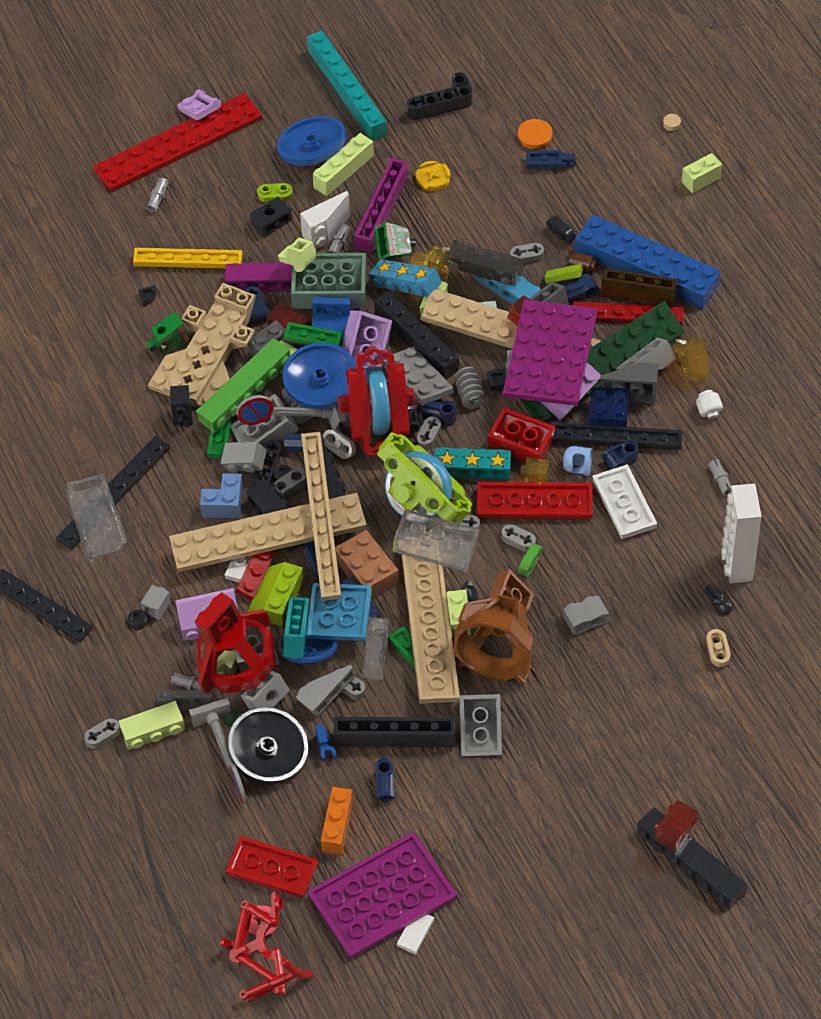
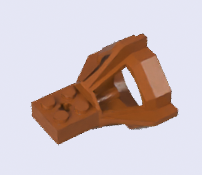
M510 569L498 573L488 599L464 604L458 618L459 624L455 631L454 655L457 657L455 665L458 669L466 666L475 675L503 682L515 678L522 684L526 682L532 661L534 638L527 628V612L534 593ZM478 627L474 635L469 638L467 629ZM491 634L498 637L505 636L513 644V658L491 656L481 651L480 648Z

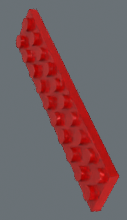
M243 93L222 103L219 109L198 121L191 118L94 165L93 169L110 193L262 120L263 117L248 96Z

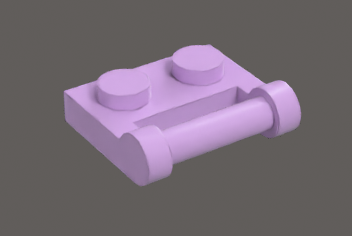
M198 89L193 96L185 98L177 106L179 111L198 121L219 109L222 103L221 100L206 95L203 90ZM203 100V101L207 102L208 105H205L204 103H202V102H200V101Z

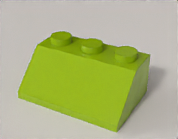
M285 562L268 567L248 612L263 609L267 612L271 624L283 627L287 619L290 597H297L304 581L303 567Z

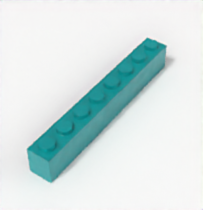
M319 31L307 36L309 53L369 139L374 141L386 136V120L324 32Z

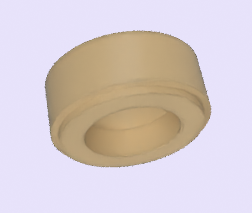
M676 114L666 115L663 120L664 128L668 131L678 130L681 126V118Z

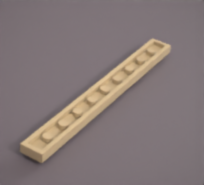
M320 432L301 434L322 601L341 599Z

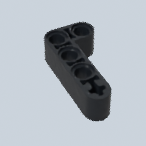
M457 72L452 76L451 88L409 98L407 101L408 117L411 120H419L470 107L473 103V91L468 77L462 72Z

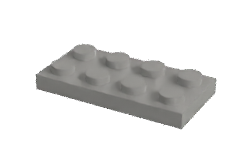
M414 346L393 354L395 364H404L406 389L413 388L415 399L421 406L453 394V387ZM383 360L382 365L384 367L385 365H387L386 360Z

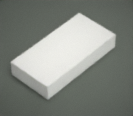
M426 915L405 927L397 942V947L416 954L434 921V917Z

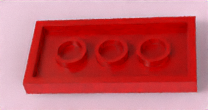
M240 836L227 866L226 875L304 899L318 865V859Z

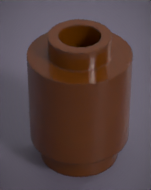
M572 253L569 266L582 264V273L591 274L596 269L597 261H595L594 256Z

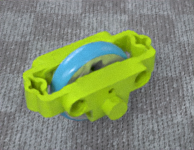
M390 433L380 445L377 454L384 461L387 470L385 493L392 508L400 516L410 521L426 522L440 516L446 523L459 525L470 513L472 506L471 501L465 496L463 487L448 473L441 461L428 454L421 446L413 445L401 434Z

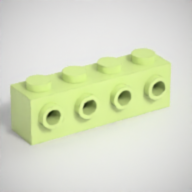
M361 133L352 138L338 153L314 171V188L327 197L374 156L373 141Z

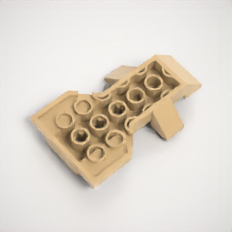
M222 283L214 296L215 302L207 315L206 311L189 305L181 321L195 335L186 349L164 357L148 384L149 389L170 397V386L189 385L192 406L200 408L230 379L224 363L231 351L247 346L255 332L254 329L246 327L250 320L255 295Z

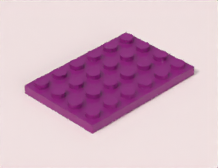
M524 300L504 385L503 397L578 406L598 313L597 308Z
M414 832L307 891L309 898L350 959L458 898V894Z

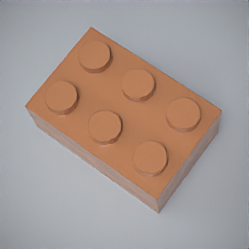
M367 530L335 547L336 560L339 567L348 578L354 577L359 585H371V598L399 583L398 569Z

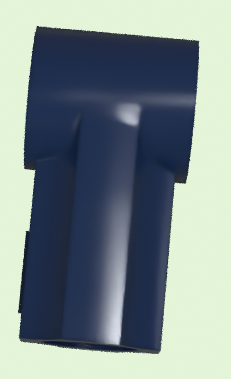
M583 274L576 282L564 286L568 302L583 296L591 298L599 291L590 274Z
M432 401L419 407V413L428 417H437L444 425H452L457 420L456 406L451 401H444L442 403Z
M285 434L284 447L286 451H303L301 434ZM321 436V442H322V447H323V446H324V438Z
M388 758L379 759L375 765L377 800L382 802H390L395 799L393 762ZM381 769H388L389 771L384 773V772H381L380 770H381Z

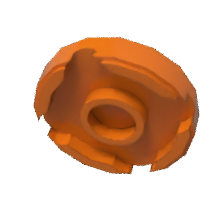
M540 119L527 120L518 128V140L526 148L541 149L542 146H547L551 142L552 128L546 121Z

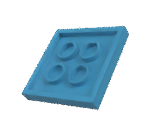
M313 583L306 632L307 639L366 641L372 586L340 584L341 599L322 601L320 584Z

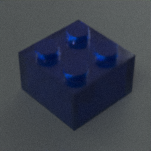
M592 387L589 424L627 427L629 389Z

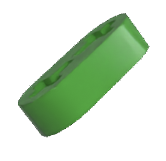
M532 543L520 563L518 574L529 577L542 554V546Z

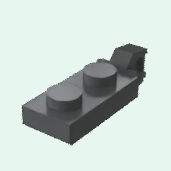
M202 690L158 691V705H165L176 701L179 709L197 708L214 702L213 691L211 690L207 694Z

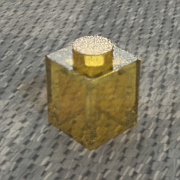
M526 458V464H522L520 476H524V482L547 483L549 460Z

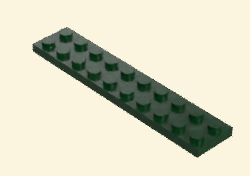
M664 301L591 347L587 363L600 375L616 371L618 366L656 338L665 339L669 343L683 334L685 330ZM600 379L589 389V391L584 396L588 395L589 393L600 387ZM520 399L530 416L534 419L547 421L555 416L540 401Z

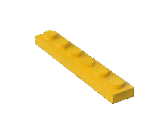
M135 248L133 265L140 267L225 269L226 264L242 263L243 252L242 250Z

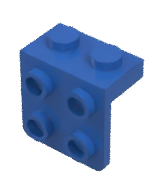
M313 297L312 327L342 332L341 341H343L350 315V298Z

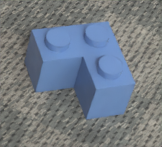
M222 473L221 489H202L200 499L202 517L240 518L243 493L242 474Z

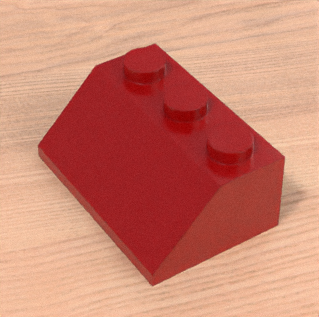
M503 407L488 434V449L511 450L512 458L540 468L548 453L555 426Z

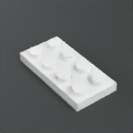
M628 464L592 476V481L621 539L657 528V522Z

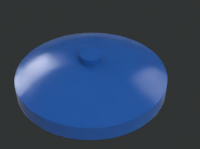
M327 116L310 117L289 126L278 138L277 150L281 159L286 163L297 166L313 165L323 162L338 153L344 146L347 135L343 124L335 118Z
M313 343L296 350L285 363L283 369L285 390L295 402L304 407L312 409L335 407L338 405L337 397L346 395V369L355 368L354 359L345 349L334 344Z

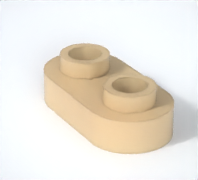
M719 629L709 631L706 637V644L710 661L717 667H724L730 662V650L726 634Z

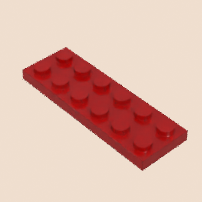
M477 482V517L592 519V483Z

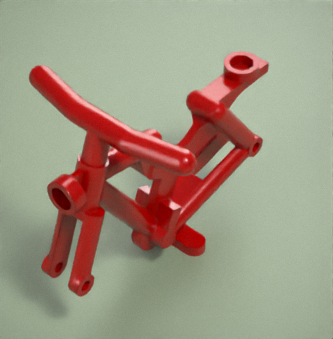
M276 892L271 893V910L269 914L246 900L242 901L235 940L231 941L227 938H221L220 945L230 951L229 958L232 962L236 964L243 963L267 979V981L240 992V998L248 1002H252L253 999L274 990L273 994L285 995L286 984L290 980L297 977L300 979H311L314 976L311 970H301L295 967L287 958L282 959L281 950L278 947L270 951L265 945V934L269 928L278 926V910L283 908V899ZM252 915L262 920L257 930L256 939L246 944ZM259 950L262 956L274 961L276 975L249 958L248 955Z

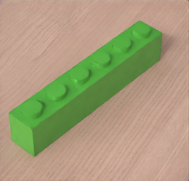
M273 338L196 410L198 421L214 433L218 429L223 428L226 422L236 415L237 407L243 400L262 391L265 385L270 380H273L284 368L286 361L291 356L290 350Z

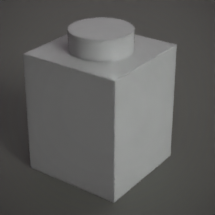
M151 585L141 601L142 611L146 615L160 620L171 603L169 592L163 587Z

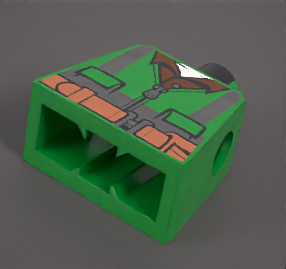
M388 222L374 227L379 261L381 259L389 260L406 256L416 246L415 239L409 237V230L405 227Z
M174 311L152 327L151 331L154 338L146 342V345L151 352L160 347L164 354H168L188 345L191 340L184 324Z

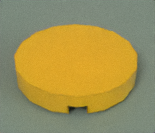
M427 161L422 163L415 172L416 183L425 191H440L450 182V170L445 164L442 165L438 161Z

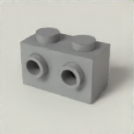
M258 442L225 443L221 464L231 473H238V471L250 473L261 471L267 450Z

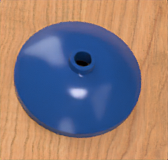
M284 636L278 642V652L282 657ZM306 636L303 658H284L290 662L304 665L324 661L335 653L337 640L307 639Z

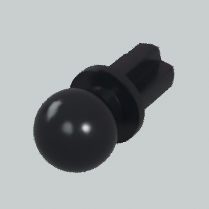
M712 583L703 588L705 594L712 600L713 603L711 604H717V610L720 614L728 615L732 612V603L729 600H723L724 594L721 595Z

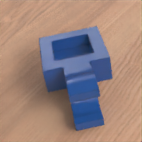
M323 724L316 725V737L322 761H326L325 755L328 753L332 754L333 759H336V750L328 745V743H331L329 731H325Z

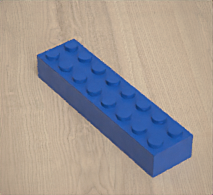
M593 214L575 238V253L594 256L597 263L608 268L677 279L676 298L701 309L704 308L720 284L721 270Z

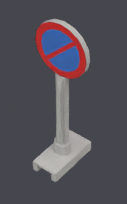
M262 395L246 398L239 404L236 411L239 421L246 425L260 424L270 418L271 415L312 416L329 419L332 429L338 430L341 433L340 422H346L344 412L339 413L338 405L327 409L274 407L271 399Z
M228 698L189 710L193 727L207 723L212 727L224 761L231 771L239 799L242 804L246 803V796L239 773L229 758L227 742L220 727V719L232 715Z

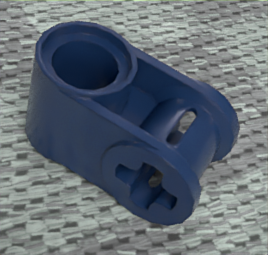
M254 286L248 287L245 291L255 295L249 320L250 323L268 319L267 307L260 290Z
M626 440L605 451L602 455V460L609 464L610 470L627 464L629 466L638 460V443L634 440Z

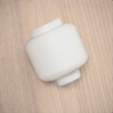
M707 390L698 395L696 405L700 415L708 417V419L717 418L723 410L719 394L712 390Z

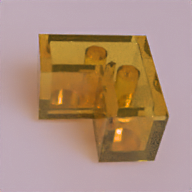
M432 245L427 254L416 251L409 264L434 268L441 281L445 282L449 275V251Z
M698 336L675 340L676 345L673 346L674 354L682 360V376L688 381L711 377L705 340Z

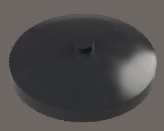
M261 707L245 712L234 722L227 739V751L230 760L244 777L261 784H279L293 778L303 767L308 754V740L304 729L294 717L279 709Z

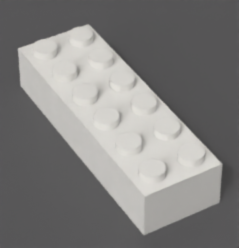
M755 484L731 486V493L727 494L726 527L723 529L724 538H722L723 548H721L722 560L726 561L724 574L728 576L729 583L752 582L761 524L758 495Z

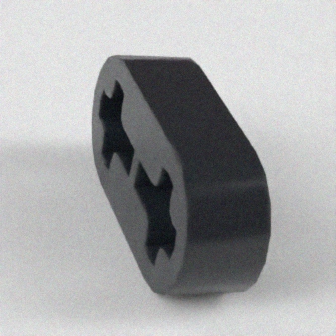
M554 215L546 221L548 229L565 244L575 240L576 235L573 229L559 217Z

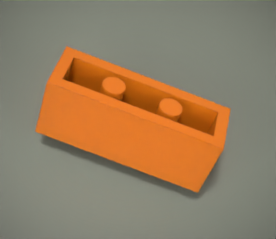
M332 787L321 837L323 853L342 855L353 805L352 789Z

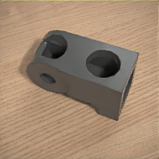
M300 465L274 483L277 495L287 500L294 493L303 488L305 490L308 488L306 472Z

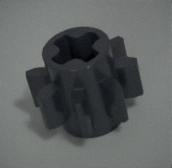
M408 409L410 432H416L419 430V426L423 425L422 413H417L415 409Z

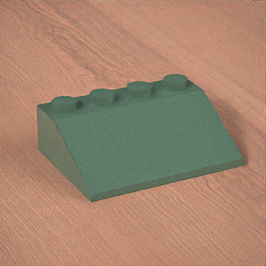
M316 253V258L301 272H296L292 265V309H313V297L350 298V308H366V253Z

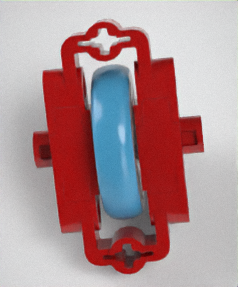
M369 346L364 352H358L354 356L355 368L346 369V395L338 396L337 404L339 413L348 412L352 441H361L362 449L367 455H377L379 457L377 452L384 439H377L373 444L369 445V440L371 439L370 432L373 435H384L389 431L390 426L391 433L403 436L410 435L408 405L415 404L413 388L406 389L404 364H395L394 355L389 350H380L376 346ZM373 352H376L378 355L373 360L370 356L373 355ZM383 360H386L387 365H385L386 379L382 368L376 366L380 365L383 362ZM363 362H369L372 366L364 369Z

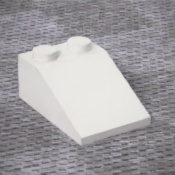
M347 191L300 213L302 237L312 241L315 249L329 243L338 232L340 225L344 224L350 217L349 193Z

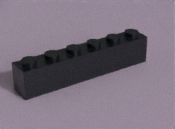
M389 291L374 300L375 314L392 320L391 330L410 348L414 346L445 380L459 371V357Z
M334 717V746L455 747V717Z
M653 807L638 822L637 833L639 837L652 844L659 854H664L673 866H678L683 870L686 877L696 881L704 892L714 896L718 904L730 910L746 894L747 883L657 808Z

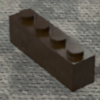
M606 268L601 282V296L659 305L665 301L668 307H673L677 297V279Z

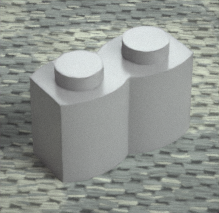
M589 596L583 602L568 604L563 609V618L572 634L576 635L590 628L609 622V613L599 596Z

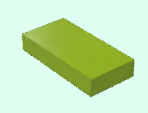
M582 264L546 271V284L581 277L583 271Z

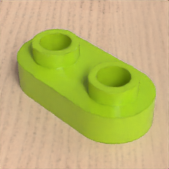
M287 183L263 184L257 189L258 199L262 202H268L278 196L283 201H288L293 197V189Z

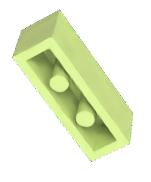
M176 701L119 720L120 730L128 750L140 748L144 744L157 742L164 737L177 735L185 730L184 721Z

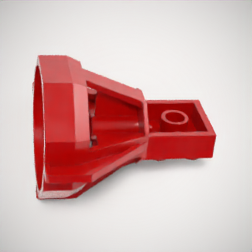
M221 592L211 600L210 605L204 611L198 614L194 622L201 634L196 640L198 684L201 690L207 694L215 687L225 694L255 689L276 666L274 637L271 630L267 628L271 624L267 612L262 609L239 614L234 601ZM246 626L254 627L261 631L264 646L260 657L245 639ZM236 649L250 667L247 671L237 675H221L216 673L217 659L226 650L233 651ZM204 650H205V659H204V661H203L202 658H203V653H204Z

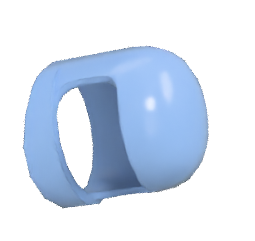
M578 446L567 448L563 455L564 469L569 473L590 476L592 448ZM573 465H577V466H581V467L573 468Z

